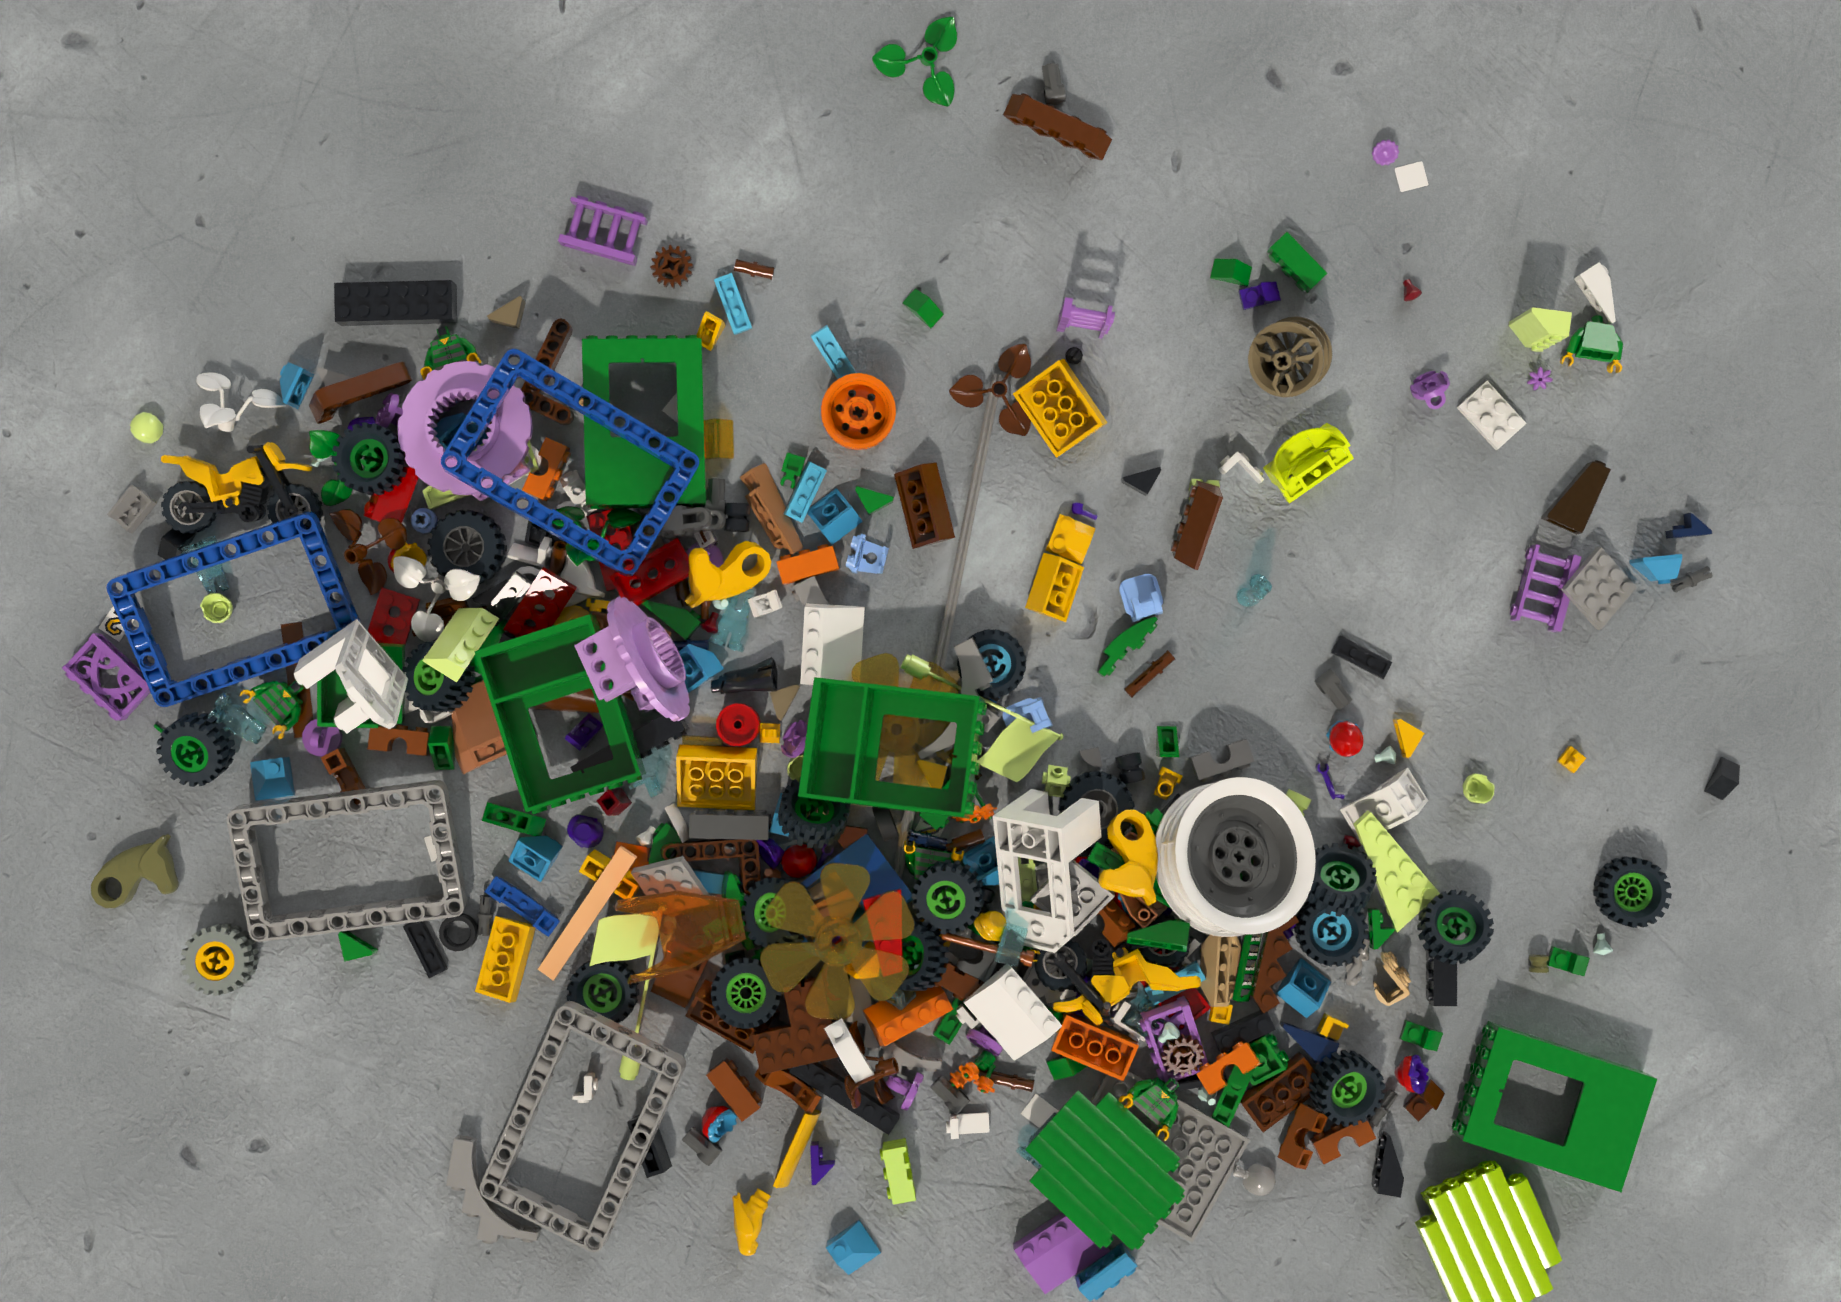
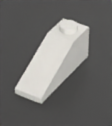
M1598 262L1575 277L1574 280L1596 313L1603 317V323L1612 324L1616 320L1611 280L1607 268Z

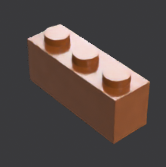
M726 1057L709 1070L706 1076L741 1122H743L761 1108L762 1103L760 1101H762V1098L756 1091L753 1092L750 1089L748 1079L744 1075L740 1076L734 1061H729Z

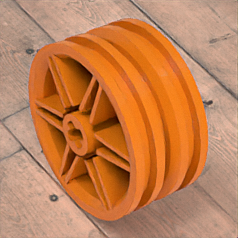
M854 373L837 379L827 389L822 400L821 416L825 430L836 443L848 449L864 450L878 445L888 436L895 421L896 406L892 393L881 380L868 374ZM850 390H854L856 392V395L854 397H850L848 395V392ZM869 394H874L875 399L873 401L868 400ZM838 404L843 406V410L841 412H838L835 409V407ZM855 408L864 411V413H861L862 417L858 418L857 415H853ZM876 412H879L881 414V418L879 420H876L874 418V414ZM843 423L849 424L848 430L842 429ZM862 427L868 428L867 434L861 433Z

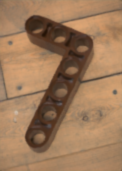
M560 318L553 322L535 359L540 363L546 359L550 360L548 367L552 370H555L573 332L572 326L565 319ZM567 325L566 331L558 333L559 326ZM558 342V348L555 351H551V343ZM551 377L544 380L546 385H548ZM527 381L524 382L521 391L525 397L528 394L533 395L532 402L525 403L529 405L530 410L561 425H569L573 422L574 414L568 407L543 396L544 391ZM550 403L549 411L543 412V404ZM562 411L568 412V417L565 420H560L559 418Z
M398 362L315 391L309 407L317 424H321L331 420L339 407L410 383L412 378L405 363Z
M715 839L667 843L660 850L661 857L664 860L684 856L686 861L738 857L740 887L748 895H751V893L746 889L747 882L751 880L754 883L761 881L759 846L756 840ZM751 841L752 849L746 852L744 844ZM727 843L733 844V850L730 853H726L724 850ZM713 845V853L706 855V846ZM689 846H693L695 850L692 856H686L685 850ZM668 848H674L675 850L672 858H667L665 855ZM748 861H752L754 864L751 871L745 870V864Z

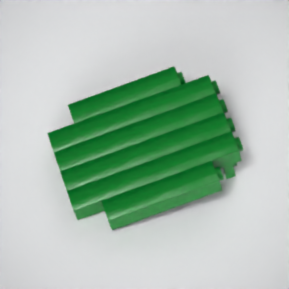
M1077 1090L1025 1148L1042 1165L1029 1181L1100 1249L1103 1246L1107 1248L1114 1240L1112 1235L1115 1234L1131 1250L1136 1248L1138 1250L1145 1242L1144 1236L1147 1233L1151 1235L1158 1228L1156 1223L1161 1217L1165 1219L1172 1211L1170 1207L1174 1203L1179 1204L1185 1197L1183 1194L1185 1190L1167 1174L1169 1171L1173 1173L1179 1167L1180 1163L1178 1161L1180 1157L1127 1108H1124V1105L1110 1092L1095 1106Z

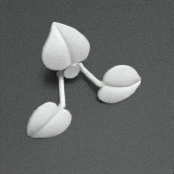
M209 372L199 374L196 378V382L201 388L209 391L219 390L221 408L215 404H205L200 407V418L205 428L218 425V428L222 431H233L235 421H239L241 414L251 401L254 405L264 408L287 406L283 403V399L275 392L267 389H257L252 391V396L248 397L236 415L233 409L224 407L223 389L231 387V382L227 377Z
M398 556L393 560L395 578L403 587L415 588L419 582H431V588L436 595L427 609V613L417 611L412 617L411 624L414 633L422 641L431 642L437 639L444 630V622L437 614L430 613L439 596L446 590H449L450 596L454 600H467L476 591L480 582V575L472 574L462 569H452L445 577L438 575L436 578L422 579L426 576L427 571L419 561L405 556Z

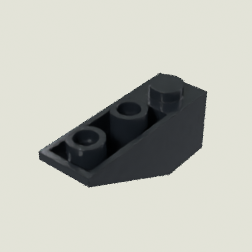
M1383 1131L1382 1136L1378 1140L1380 1152L1379 1156L1375 1158V1167L1377 1169L1376 1175L1372 1177L1371 1184L1377 1194L1401 1198L1404 1176L1391 1136Z

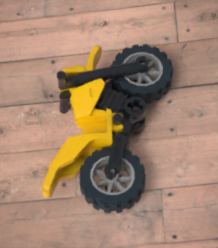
M267 442L264 445L248 446L247 452L257 456L250 457L233 465L226 474H219L215 465L190 456L163 455L161 457L163 463L180 465L185 475L195 480L179 482L171 486L168 492L163 495L164 501L161 502V507H163L162 515L167 519L165 520L168 525L171 524L174 530H179L181 533L191 534L204 531L215 521L216 513H237L244 522L263 519L266 514L263 504L267 503V495L271 485L274 488V494L268 500L270 502L267 505V510H269L267 515L272 523L285 519L282 511H284L287 518H290L293 515L296 516L304 513L302 511H305L307 506L309 512L316 514L321 522L320 518L323 515L321 506L323 505L318 499V494L312 491L313 489L302 484L290 483L283 471L289 468L312 471V466L301 463H285V456L273 442ZM190 493L189 502L186 500L183 494ZM194 496H198L200 501L194 500ZM300 497L305 500L306 504H302L299 501ZM180 498L182 502L177 505V501ZM177 508L182 509L184 512L179 515ZM188 513L191 522L183 519ZM194 513H198L201 515L200 518L196 521ZM309 519L303 522L306 527H311L312 525Z
M1160 915L1148 927L1169 920L1174 921L1175 918L1170 915L1169 917ZM1190 936L1188 937L1187 952L1172 950L1173 952L1169 954L1165 953L1169 952L1170 949L1129 944L1127 942L1114 947L1103 938L1096 939L1092 943L1094 956L1092 977L1087 983L1084 980L1087 971V960L1084 950L1077 942H1072V939L1055 953L1038 950L1040 954H1036V958H1034L1038 960L1035 962L1037 977L1045 987H1049L1052 991L1059 990V992H1065L1067 989L1073 990L1080 996L1071 1001L1053 1003V1010L1056 1012H1072L1082 1009L1083 1013L1096 1025L1102 1024L1103 1021L1109 1026L1114 1025V1019L1109 1011L1111 1006L1129 995L1132 986L1138 981L1147 982L1152 990L1180 991L1201 986V979L1198 976L1178 977L1168 968L1176 967L1178 963L1181 964L1184 958L1188 956ZM1053 954L1055 955L1056 958H1054L1053 960H1048ZM1068 954L1073 956V960L1066 961ZM1046 964H1051V965H1056V966H1054L1052 969H1050V970L1048 971ZM1056 971L1059 977L1053 976L1051 974Z

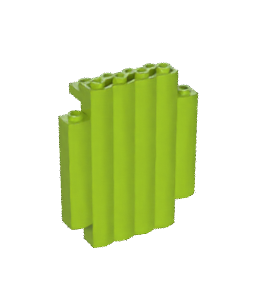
M1495 1160L1483 1161L1478 1166L1466 1169L1453 1178H1446L1442 1183L1436 1186H1429L1420 1193L1432 1214L1422 1216L1415 1222V1225L1450 1302H1530L1535 1297L1545 1295L1553 1290L1545 1268L1555 1266L1562 1261V1258L1531 1186L1522 1173L1512 1174L1508 1179H1505L1501 1167Z

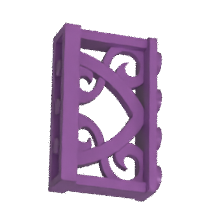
M93 633L83 647L62 669L70 680L76 681L80 685L79 688L84 693L90 694L95 698L94 702L98 706L106 708L109 711L108 715L116 721L126 720L151 693L142 671L102 634ZM94 646L97 647L93 658L86 656ZM106 657L110 659L108 665L100 663V661L105 662ZM83 660L91 662V666H82L86 668L85 674H81L78 671V664ZM118 666L120 670L118 671L117 681L120 688L110 689L101 687L99 667L112 669ZM124 675L129 676V681H125L127 686H125L122 679ZM141 687L142 690L133 699L130 692ZM122 694H125L128 704L124 709H119L115 705V701L119 699L121 704H123L124 697Z
M1182 996L1177 998V1001L1147 1012H1141L1142 1020H1139L1142 1031L1147 1032L1148 1036L1145 1037L1148 1048L1152 1047L1153 1052L1150 1055L1154 1065L1158 1064L1159 1069H1156L1158 1078L1166 1083L1171 1077L1177 1081L1191 1076L1185 1072L1184 1076L1181 1077L1180 1072L1173 1075L1172 1071L1168 1072L1166 1070V1066H1163L1160 1057L1161 1052H1163L1162 1046L1164 1043L1158 1040L1165 1024L1157 1021V1024H1159L1158 1028L1154 1029L1151 1026L1152 1021L1158 1018L1164 1019L1166 1023L1171 1022L1177 1025L1178 1028L1179 1025L1184 1024V1028L1179 1030L1180 1036L1181 1034H1184V1036L1191 1035L1193 1040L1198 1039L1199 1044L1202 1045L1186 998ZM1177 1012L1170 1019L1167 1015ZM1153 1035H1158L1156 1042ZM1203 1051L1205 1058L1202 1059V1062L1204 1065L1208 1063L1205 1052ZM1197 1065L1198 1071L1191 1070L1192 1075L1200 1072L1199 1068L1203 1065Z

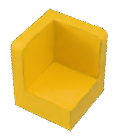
M1324 1013L1316 1031L1326 1037L1339 1040L1343 1029H1348L1349 1025Z

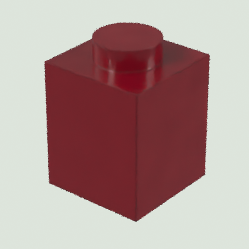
M622 788L608 789L596 800L607 816L620 815L632 804Z

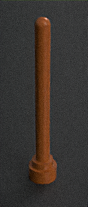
M951 933L940 935L941 939L1018 959L1025 966L1031 967L1035 951L1022 950V952Z

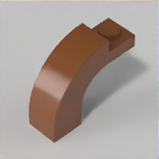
M759 1068L754 1075L764 1085L784 1093L794 1100L805 1112L813 1113L822 1098L816 1092L817 1089L790 1073L788 1069L760 1075Z

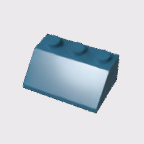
M1121 1242L1110 1250L1109 1253L1075 1276L1077 1288L1090 1302L1093 1299L1097 1300L1104 1295V1291L1109 1287L1114 1288L1120 1283V1279L1125 1275L1127 1277L1132 1275L1136 1270L1135 1268L1138 1267L1137 1263Z

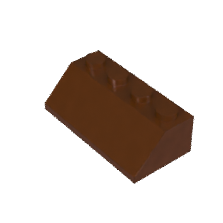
M937 462L920 464L895 473L894 476L912 549L955 538Z
M1196 481L1195 486L1192 485L1190 488L1189 497L1191 498L1189 504L1184 506L1183 515L1185 516L1183 522L1178 524L1177 533L1179 534L1177 540H1173L1171 545L1174 559L1195 570H1198L1223 499L1219 486L1201 481Z
M705 979L685 1017L753 1054L755 1052L753 1032L767 1029L772 1020L769 1019L760 1026L745 1029L727 1024L719 1017L713 1007L711 999L713 982ZM731 994L732 999L737 997L734 994ZM739 998L738 1000L734 1001V1003L738 1005L741 999ZM744 1001L740 1005L741 1008H744ZM747 1002V1008L752 1007L751 1004Z

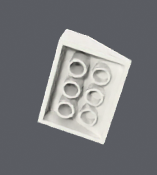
M806 603L804 609L800 684L813 685L814 677L860 682L865 607Z
M1008 963L963 1002L1014 1061L1046 1041L1062 1027L1060 1022Z

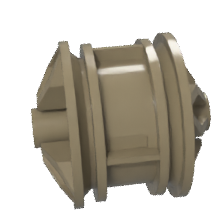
M1304 317L1281 319L1265 327L1254 338L1248 354L1250 373L1257 385L1269 394L1278 397L1300 395L1319 383L1327 374L1332 362V345L1327 333L1316 322ZM1278 333H1282L1286 347L1277 336ZM1307 342L1310 344L1313 352H1307L1304 346ZM1270 361H1274V366L1276 367L1274 371L1269 364ZM1295 366L1303 376V380H1299Z

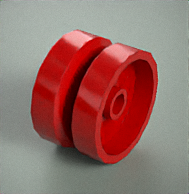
M735 703L726 706L720 711L716 720V729L719 737L725 743L731 746H743L757 738L760 732L761 720L753 707L747 704ZM740 721L742 724L741 728L737 729V726H734L735 722Z

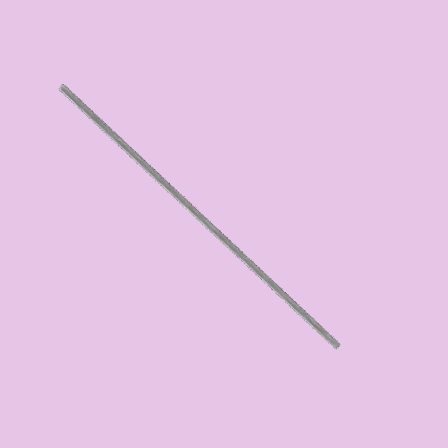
M992 374L989 388H992L995 382L1002 381V375ZM989 392L932 672L940 677L943 676L998 398L992 392ZM931 677L929 690L940 691L941 681ZM923 719L910 785L921 786L923 773L916 761H926V758L920 759L918 751L929 745L934 720ZM904 811L893 866L901 880L905 866L904 841L909 846L907 836H911L908 834V831L912 829L915 812ZM880 969L878 977H871V983L881 984Z

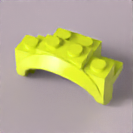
M1326 423L1320 428L1307 429L1287 439L1280 446L1273 460L1265 465L1263 469L1271 482L1278 486L1286 501L1291 503L1354 458L1348 449L1351 445L1345 436L1335 426Z

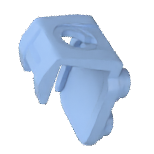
M865 534L853 536L851 549H854L856 554L848 555L846 567L855 574L858 571L883 574L889 548L866 541ZM874 553L877 556V560L875 563L869 564L863 558V555Z
M1143 574L1122 581L1119 586V592L1125 612L1131 616L1132 622L1152 615L1163 614V598L1155 576Z
M1041 697L1036 699L1027 698L1006 707V709L1033 721L1035 724L1030 726L1032 733L1053 726ZM1003 712V720L1007 727L1016 717Z

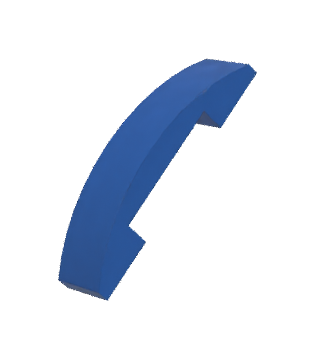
M497 875L484 891L499 903H504L533 924V927L548 937L560 922L554 914L532 897Z

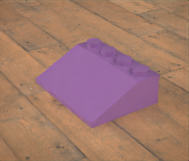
M1062 1212L1013 1243L1015 1253L1044 1294L1110 1252L1108 1247L1105 1248L1103 1246L1100 1249Z

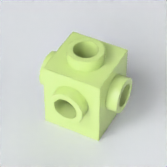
M1048 765L1047 772H1043L1042 784H1045L1044 791L1048 792V796L1064 798L1063 792L1066 787H1069L1071 776H1067V767Z

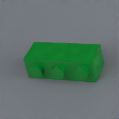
M1288 232L1267 251L1271 261L1275 264L1278 263L1282 267L1283 273L1289 278L1292 277L1296 281V286L1306 293L1328 274Z

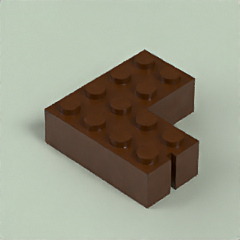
M822 976L805 979L804 987H801V981L783 984L790 1024L754 1031L752 1034L760 1075L839 1057L824 1029L832 1024Z

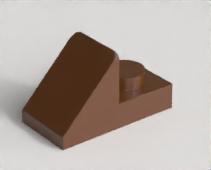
M1430 1079L1425 1086L1424 1092L1422 1094L1416 1093L1403 1107L1419 1122L1432 1108L1434 1110L1438 1109L1445 1093Z

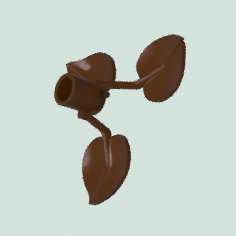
M1018 344L1008 348L999 358V369L1007 372L1002 381L995 382L992 388L982 390L983 382L975 375H966L949 389V393L956 402L969 408L978 407L983 403V393L992 392L995 397H1002L1007 408L1003 409L999 415L1000 426L1008 433L1026 436L1030 429L1031 420L1018 401L1010 406L1005 396L1007 393L1005 382L1010 374L1014 378H1022L1028 374L1031 368V359L1027 345Z
M343 509L330 513L331 519L341 534L348 540L353 541L348 546L349 549L344 552L346 561L350 564H359L358 573L362 582L368 588L370 595L376 594L386 584L387 572L380 562L373 563L372 559H364L368 553L367 549L385 540L389 548L394 550L401 549L407 541L404 525L395 518L382 520L378 525V531L382 537L365 546L363 544H356L362 535L359 530L362 529L363 525L361 518L355 511Z
M854 1021L849 1028V1032L864 1055L865 1047L858 1030V1021ZM865 1056L867 1060L879 1061L875 1065L874 1075L856 1084L850 1075L845 1077V1090L853 1109L858 1108L861 1103V1094L858 1087L873 1079L875 1081L874 1090L881 1104H885L895 1098L883 1079L885 1076L899 1072V1066L894 1057L884 1060L883 1056Z

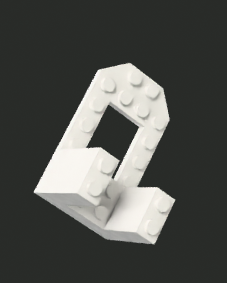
M357 619L299 659L294 671V677L306 689L336 669L347 691L348 698L338 704L334 722L346 734L369 718L388 729L397 724L408 678Z
M1030 789L993 815L1002 914L1007 922L1006 928L1008 930L1012 929L1018 936L1016 939L1021 945L1055 953L1075 936L1069 862L1101 838L1099 801L1081 798L1058 816H1053L1049 812L1048 792ZM1018 857L1047 862L1051 912L1022 906Z

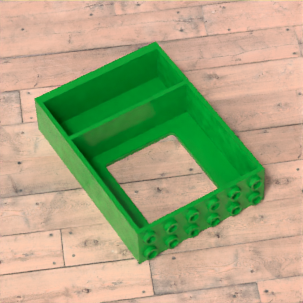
M594 335L586 336V339H582L583 388L608 403L610 363H641V359H644V363H676L678 436L667 438L693 452L699 458L698 469L676 506L705 507L702 338H697L696 335H686L685 338H677L676 335H667L666 338H658L656 335H648L646 338L628 335L626 338L619 339L615 335L606 336V339H598V336ZM583 398V406H588L590 400ZM584 415L586 508H651L674 468L622 437H611L610 430ZM657 439L649 441V445L653 448L660 445ZM686 459L683 462L687 468L694 466V462L690 459ZM671 493L663 495L664 500L667 502L674 500V496Z
M585 615L474 651L525 812L532 811V814H537L548 810L547 806L551 805V808L567 804V799L574 802L586 798V793L592 796L605 792L604 787L607 786L611 790L623 786V781L626 780L628 784L642 780L641 775L646 774L622 696L619 695L608 702H605L604 699H598L574 646L601 631L595 615ZM597 645L593 647V653L596 652ZM605 663L601 665V672L605 669ZM613 681L609 683V689H612ZM590 688L600 713L613 759L586 768L583 774L579 770L551 779L529 714V708Z
M814 677L798 796L808 799L970 819V815L974 813L975 804L972 803V795H976L977 783H974L975 775L979 773L980 764L977 763V756L981 755L982 743H979L980 735L984 734L985 724L982 723V716L986 715L987 703H984V699L980 696ZM884 715L955 722L957 724L953 755H957V758L952 760L948 789L876 780Z
M1488 1021L1481 1032L1483 1036L1481 1044H1478L1475 1054L1477 1056L1475 1062L1470 1066L1471 1075L1469 1081H1466L1464 1085L1465 1094L1463 1100H1460L1458 1104L1459 1113L1457 1119L1453 1120L1452 1133L1464 1142L1622 1193L1657 1078L1643 1071ZM1514 1060L1583 1082L1563 1145L1494 1124L1503 1094L1499 1090H1504Z

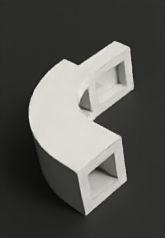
M842 1018L824 1028L838 1056L855 1083L874 1075L866 1057L861 1053Z

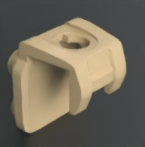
M1391 951L1388 953L1381 952L1380 954L1384 963V969L1398 986L1386 995L1376 981L1373 982L1377 999L1387 1006L1409 996L1408 986L1411 982L1409 973L1403 966L1399 968L1396 962L1398 960Z

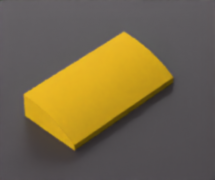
M495 916L475 992L509 1003L516 1002L536 929L533 925Z
M814 1109L812 1114L804 1111L777 1172L773 1187L784 1188L790 1184L821 1111Z

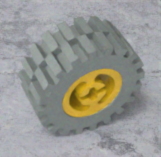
M225 923L222 925L216 924L192 935L193 938L185 943L188 948L182 949L181 955L186 956L180 960V965L186 966V969L182 970L183 976L189 975L190 978L186 980L189 985L195 983L196 986L193 989L196 991L204 990L203 994L205 995L213 993V996H219L223 993L232 992L249 982L251 979L249 976L255 974L256 971L253 966L258 964L259 959L254 958V955L258 954V948H252L251 945L255 941L246 938L249 935L247 931L240 932L241 927L237 925L231 927V924ZM213 946H218L225 950L223 952H221V950H218L213 953H209V950ZM225 966L227 967L224 973H216L211 970L213 968L218 970Z

